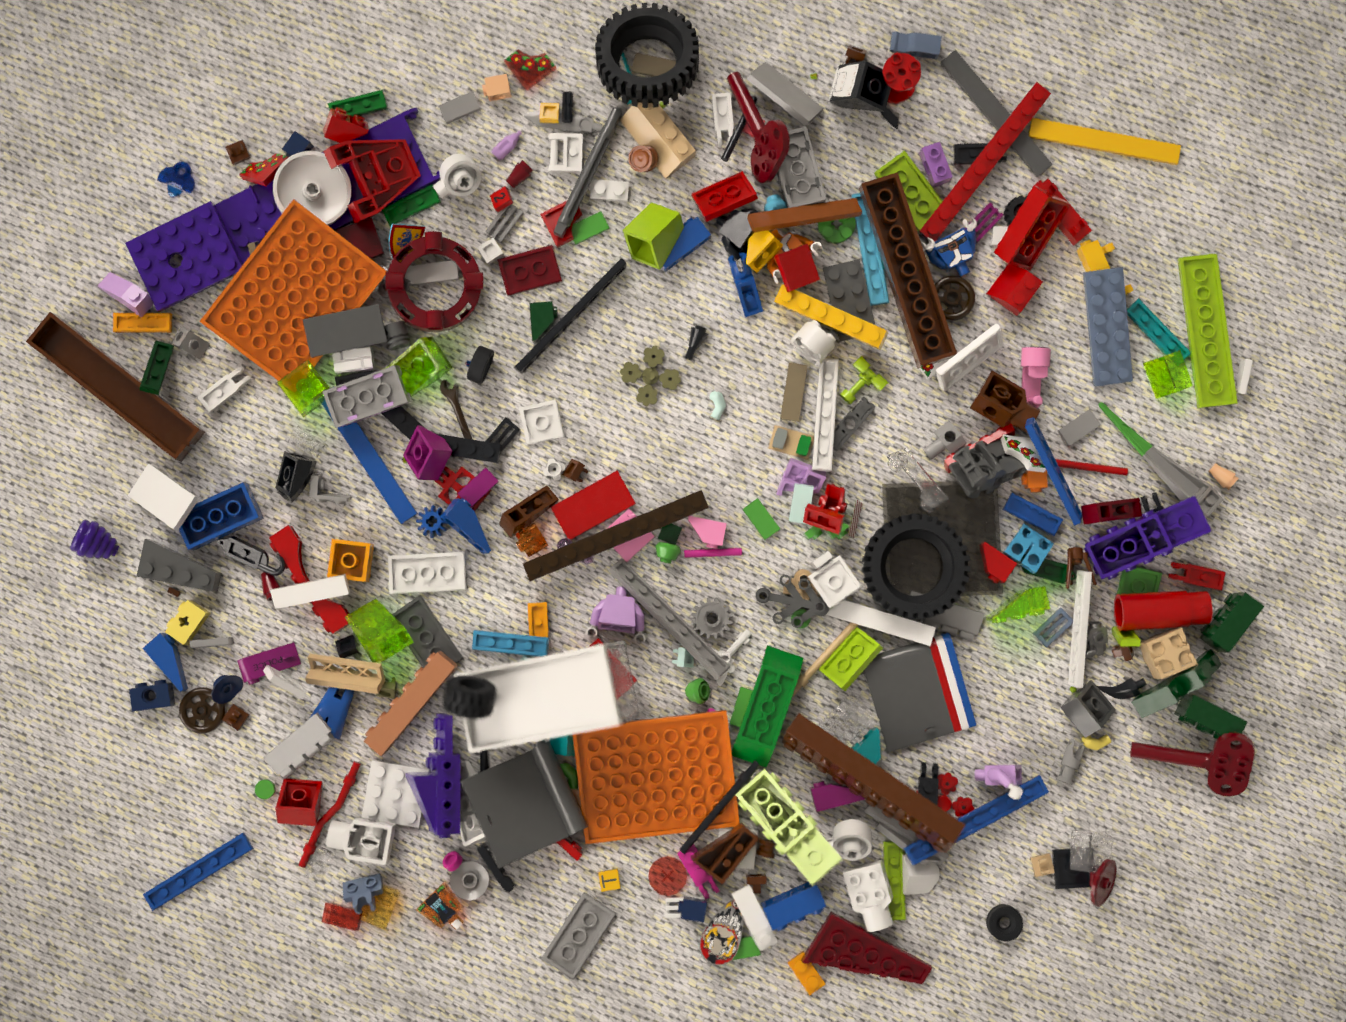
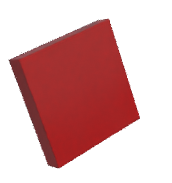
M808 243L774 256L787 292L820 280Z

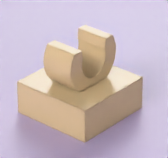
M1050 853L1030 857L1035 877L1055 873Z

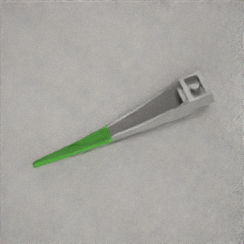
M1099 403L1101 410L1181 501L1194 495L1196 496L1207 519L1224 500L1210 484L1187 471L1152 446L1104 403Z

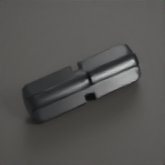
M570 91L562 93L563 123L572 122L573 93Z

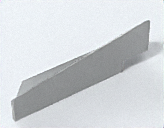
M867 805L864 812L879 821L876 829L903 849L907 845L919 840L915 832L901 827L896 819L886 817L878 807ZM938 852L920 863L928 865L931 862H935L940 866L948 858L949 854L947 852Z

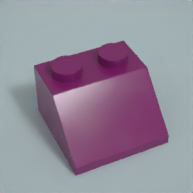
M417 425L403 456L418 480L438 481L451 456L452 450L444 438Z

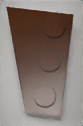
M740 823L690 857L693 862L723 885L758 841L759 837L746 825Z

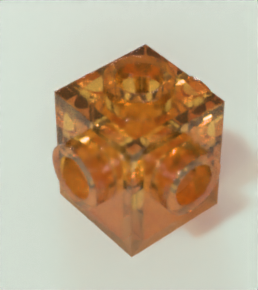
M535 522L515 534L518 542H516L517 547L521 553L525 551L528 557L549 546Z

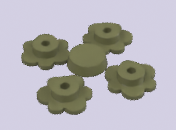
M657 346L648 347L644 350L645 356L643 361L648 363V366L651 368L645 369L642 373L639 370L638 364L626 362L624 368L620 370L622 381L625 383H636L637 379L642 376L643 381L647 385L644 388L638 389L639 394L636 396V400L639 403H643L644 406L653 405L657 402L656 396L658 392L655 389L653 390L651 385L655 384L658 379L662 382L663 388H669L670 390H675L677 384L681 382V379L678 377L679 372L676 369L671 371L670 369H665L664 373L660 374V376L658 371L654 369L657 364L663 363L662 358L665 355L664 351L658 350Z

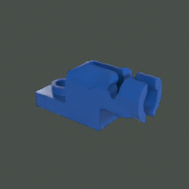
M742 252L739 253L743 264L742 272L738 270L733 255L728 258V262L744 315L748 317L763 312L751 268L746 264L747 255Z

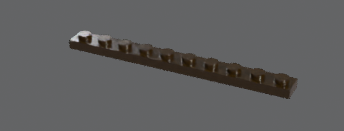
M702 490L527 561L523 563V566L531 582L708 509L709 506Z

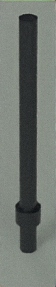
M754 761L745 772L743 771L738 776L737 782L679 848L683 854H686L744 784L749 783L752 779L751 776L761 766L757 761Z

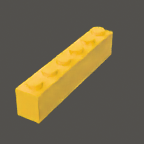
M784 284L781 285L774 300L776 304L815 320L824 326L878 350H881L888 335L887 330L797 290L787 292Z

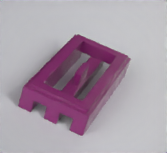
M991 202L974 218L977 222L988 209L991 210L988 216L975 228V232L977 233L994 214L997 217L976 237V243L1003 217V214L998 212V209L994 208Z

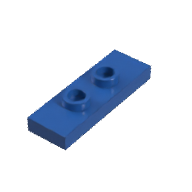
M1014 493L1010 494L1002 509L1053 537L1063 521L1062 518Z

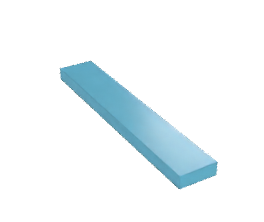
M860 193L852 194L851 198L857 199L862 210L861 216L855 217L870 305L887 304L889 299L881 256Z

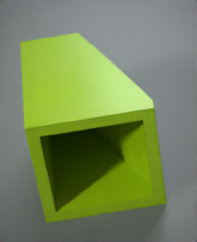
M651 202L623 229L631 258L660 270L677 242L684 225L680 212Z

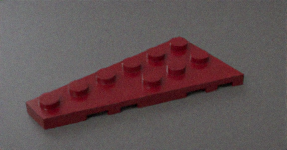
M830 912L801 959L802 963L806 964L814 963L822 967H837L839 970L867 975L869 973L876 974L884 978L893 977L901 981L923 984L932 970V966L871 932H867V930L833 912Z

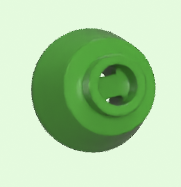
M665 542L656 544V554L660 558V562L671 564V561H676L681 553V549L677 545Z
M697 678L688 683L685 688V694L690 701L704 704L709 698L710 688L707 681L703 678Z

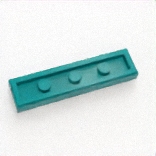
M1139 298L1127 308V316L1176 367L1190 355V351Z

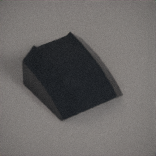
M284 451L275 488L285 500L292 503L302 493L310 481L317 461L304 455Z

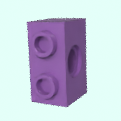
M937 142L922 147L919 155L932 188L949 183L953 176L941 143Z

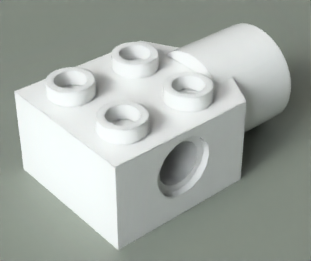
M359 817L354 819L352 823L332 820L327 834L326 847L344 850L346 858L350 860L387 865L390 861L396 824Z
M883 859L845 869L843 876L853 911L862 913L867 932L878 931L892 926L893 921L888 904L892 901L893 894Z

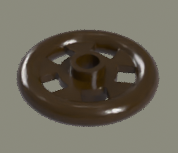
M947 276L935 283L937 293L941 288L946 290L943 297L939 296L940 302H944L948 307L943 311L946 320H960L972 311L975 304V292L967 280L959 276ZM951 283L959 284V290L950 289ZM961 293H967V301H962ZM949 296H955L956 300L954 302L949 301ZM960 305L962 310L954 313L952 308Z
M199 687L192 689L185 694L180 702V720L192 732L199 734L209 733L215 730L223 721L225 705L214 703L211 706L206 702L211 697L212 689ZM199 696L201 701L194 704L192 698ZM200 707L204 708L203 714H200L198 711ZM192 708L193 717H188L187 709ZM212 711L217 713L214 720L209 719ZM196 720H204V726L196 725Z

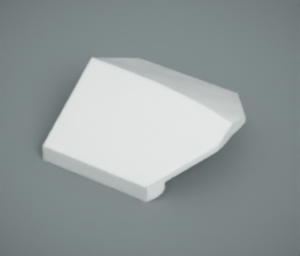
M902 855L903 894L929 893L939 880V867L934 862L928 865L918 863L912 866L908 856Z

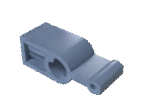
M892 32L889 51L937 60L940 54L942 36Z

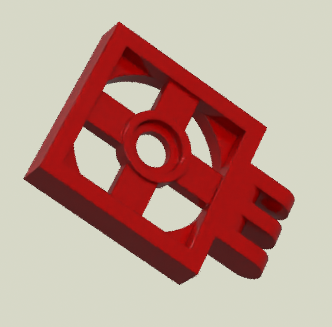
M445 466L444 470L449 473L448 476L441 473L440 476L444 481L434 480L443 488L438 497L448 505L451 503L449 498L450 487L458 493L466 486H461L456 480L461 477H470L471 480L475 478L462 466L456 474ZM490 490L473 506L472 509L474 511H476L479 508V506L483 503V501L486 499V497L490 494L492 490ZM457 494L456 499H462V498Z

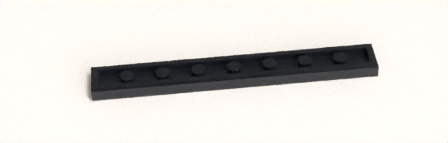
M622 258L515 366L518 372L523 373L623 272L627 264Z

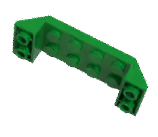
M767 645L747 709L731 750L732 756L751 763L757 761L761 766L767 768L800 675L803 657Z

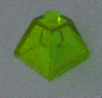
M309 360L277 382L303 418L319 407L324 401L325 397L322 391L330 389Z

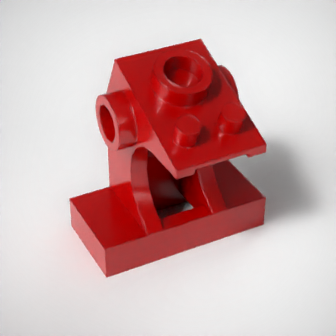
M827 483L825 495H821L818 506L808 503L805 507L803 523L839 535L842 531L844 515L842 514L845 513L848 503H845V489L837 487L835 484Z

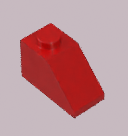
M982 542L980 544V551L985 573L989 575L988 579L996 584L998 582L1005 583L1017 563L988 543Z

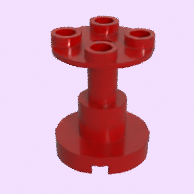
M894 53L885 62L883 77L891 88L887 102L899 104L910 99L921 77L920 62L913 56L906 53Z

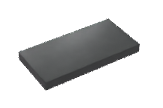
M379 304L302 319L311 358L387 342Z
M421 595L389 616V619L423 668L428 664L426 660L433 652L442 651L455 663L463 659V656Z

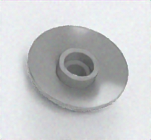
M464 861L458 869L452 871L450 885L453 892L459 898L475 900L486 892L489 885V875L485 867L480 863ZM468 876H472L474 878L473 883H469L467 881Z

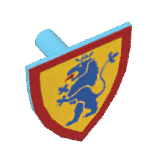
M392 224L389 233V250L392 258L406 244L415 239L422 238L425 226Z

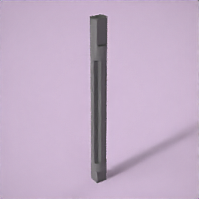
M613 107L605 125H603L557 221L554 235L563 238L570 227L615 133V128L622 116L620 109Z

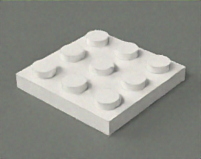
M372 760L361 818L419 828L422 812L406 779V773L429 772V769Z

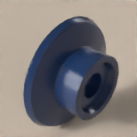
M222 675L218 677L213 684L212 700L218 704L230 702L243 688V680L236 675Z

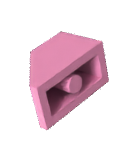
M689 516V523L701 541L707 544V548L718 549V546L722 547L727 523Z

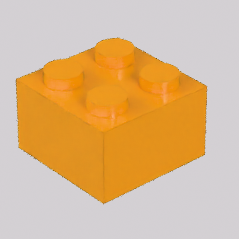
M332 539L327 577L346 574L347 580L370 582L374 544Z

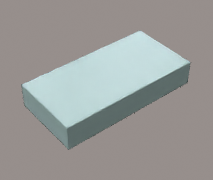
M794 484L789 515L790 522L803 523L805 507L808 503L811 504L814 486Z

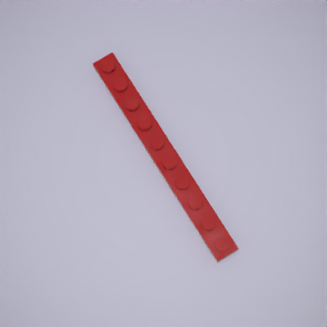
M1038 82L1033 85L920 229L919 233L926 239L927 237L933 239L934 242L939 238L1052 93Z

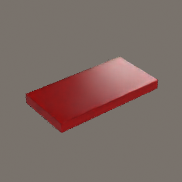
M617 470L550 508L570 541L636 503Z

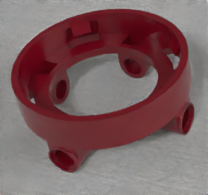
M438 231L425 232V237L415 239L402 247L394 256L388 272H385L386 290L390 303L397 315L410 326L426 332L448 331L464 323L475 310L481 290H483V272H480L470 252L459 243L442 237V232ZM429 254L445 256L455 262L462 272L464 290L461 298L454 306L445 311H425L413 304L406 293L404 286L406 272L409 266L422 256ZM400 303L415 316L412 320H409L410 315L403 309L401 311L398 309ZM467 303H469L471 305L470 310L466 309L460 315L461 319L458 320L455 316L465 308Z

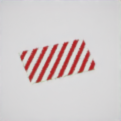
M858 500L855 503L848 536L853 538L855 537L863 504Z

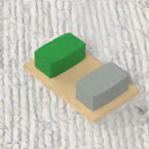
M775 425L768 449L808 460L814 436Z

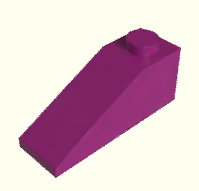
M818 781L813 783L814 787H810L816 812L865 800L862 796H856L851 793L846 786Z

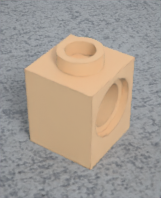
M507 74L484 78L485 84L482 85L484 96H488L489 101L512 97Z

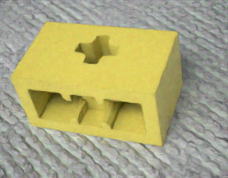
M192 600L183 601L177 609L179 612L176 617H172L166 625L168 628L165 633L183 645L190 644V640L195 637L211 614ZM184 618H188L189 625H184Z

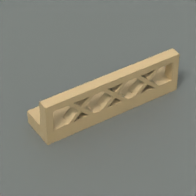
M309 654L308 656L311 669L305 677L307 684L378 694L385 682L382 664L317 654ZM316 661L322 663L324 666L316 665ZM333 664L339 665L342 669L336 668ZM351 666L356 667L360 671L353 670ZM368 669L376 670L377 674L372 673Z

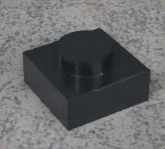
M354 635L335 641L340 658H346L359 653Z

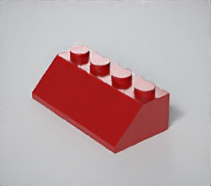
M1033 186L1012 223L1008 226L1003 238L998 243L994 253L1010 265L1031 271L1071 204L1045 189Z

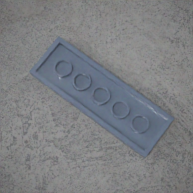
M1123 267L1083 272L1093 385L1097 387L1133 381Z

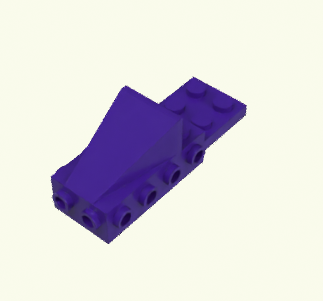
M1194 495L1160 511L1154 512L1153 509L1147 511L1137 520L1135 517L1124 522L1125 526L1120 528L1117 525L1106 530L1107 534L1102 536L1099 533L1088 538L1089 542L1085 544L1086 548L1084 549L1085 552H1088V558H1091L1094 563L1093 569L1096 575L1100 576L1101 580L1104 578L1110 580L1119 576L1118 572L1123 570L1129 572L1137 568L1136 565L1141 562L1147 564L1154 561V557L1160 554L1162 557L1172 553V549L1212 532V529Z
M436 713V718L433 721L434 730H436L433 746L436 752H429V757H426V769H429V772L406 773V779L426 820L428 830L434 833L435 836H439V838H450V834H460V754L453 752V715Z

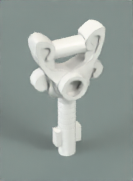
M747 629L738 634L736 637L738 639L727 651L719 650L718 652L714 649L730 666L716 680L719 686L724 683L727 673H732L735 670V666L732 665L734 663L732 656L742 644L746 645L750 640L749 637L752 634ZM701 664L698 665L699 668L705 669Z

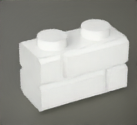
M371 346L332 353L334 371L338 376L376 370L373 348Z

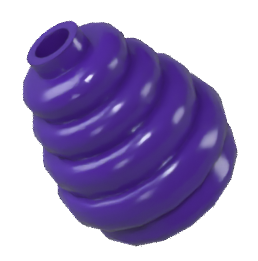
M84 519L72 540L70 550L76 552L79 557L86 556L87 558L95 557L97 559L103 557L108 559L111 555H116L119 546L116 545V538H112L111 534L106 532L103 526H99L98 522H90Z

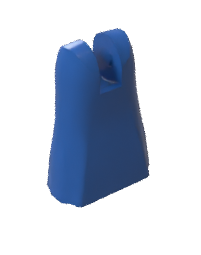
M329 687L310 718L318 713L331 728L334 738L340 740L354 696V690L345 689L343 696L338 695L340 688Z

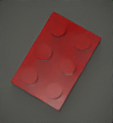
M743 171L691 194L693 201L706 222L758 199L757 193Z

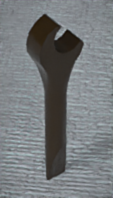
M443 380L440 384V391L451 403L463 437L472 439L459 404V386L454 385L452 389H449L446 384L447 380Z

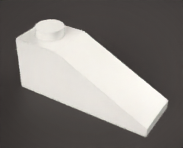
M750 885L731 893L758 949L763 951L778 943Z

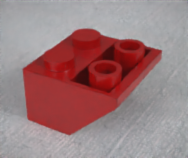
M331 108L323 128L324 137L338 143L350 141L367 134L369 131L368 124L365 118L359 115H354L353 117L346 114L347 111L341 108Z

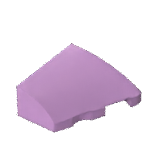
M790 458L776 494L782 496V491L793 492L795 483L814 486L813 494L819 493L826 479V471L812 470L811 465Z

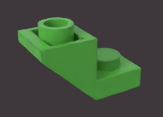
M843 523L842 531L839 535L829 531L826 532L832 540L836 537L839 540L847 534L846 529L849 526ZM813 526L803 535L808 540L810 538L815 540L823 532L821 528Z

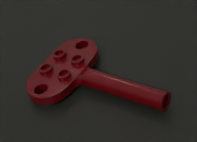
M733 72L728 75L727 82L755 138V146L751 153V170L758 182H771L789 151L790 139L787 127L781 120L768 121L765 125L741 74Z
M1227 733L1217 738L1213 750L1209 753L1132 742L1130 757L1204 768L1208 771V785L1212 791L1222 796H1235L1245 791L1248 786L1255 757V746L1246 735ZM1232 741H1239V742H1241V743L1238 744V745H1235V744H1232L1231 742H1232ZM1222 785H1229V786H1231V787H1230V788H1223V787H1221V786H1222Z

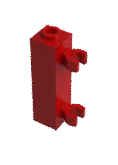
M1046 179L1044 182L1040 180L1034 185L1067 201L1059 192L1058 187L1049 179ZM1072 206L1069 207L1058 225L1060 231L1073 246L1092 231L1085 219L1081 218Z

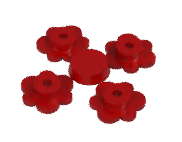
M949 772L945 773V775L939 774L937 777L939 779L938 789H941L944 795L938 796L937 806L946 812L952 807L955 810V815L958 817L974 810L972 799L969 797L963 798L960 796L957 798V801L952 803V800L947 795L950 791H956L958 779Z

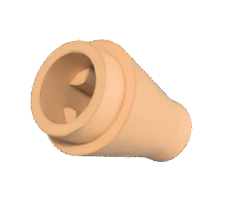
M1216 463L1208 471L1223 489L1229 490L1239 479L1235 476L1236 473Z

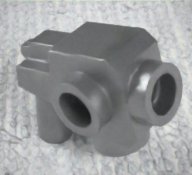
M1100 621L1090 622V626H1088L1086 643L1089 644V650L1086 651L1085 660L1095 655H1104L1106 650L1108 632L1107 628Z

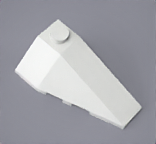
M469 761L460 764V781L476 774ZM460 782V810H462L463 821H460V834L463 846L467 847L486 841Z

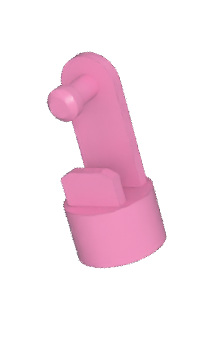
M1024 347L1021 351V367H1023L1022 388L1025 389L1027 402L1038 408L1043 403V399L1040 396L1041 378L1048 376L1051 349L1047 347Z

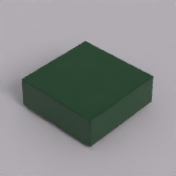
M675 524L662 527L658 539L676 545L682 527Z

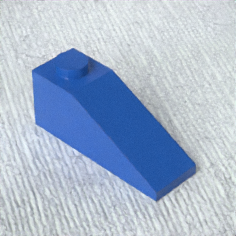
M698 217L695 219L690 218L683 224L684 228L663 265L665 272L711 239L710 232Z
M463 498L454 499L440 517L482 554H489L491 549L475 511L470 508L471 504Z
M159 633L142 649L180 692L186 691L188 686L178 647L174 644L176 640L166 633Z

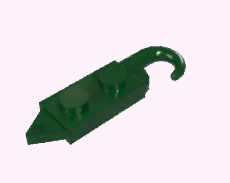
M1044 559L1034 574L1021 566L1023 572L1028 575L1061 584L1066 582V564ZM1071 570V575H1074V578L1071 577V580H1074L1077 575Z

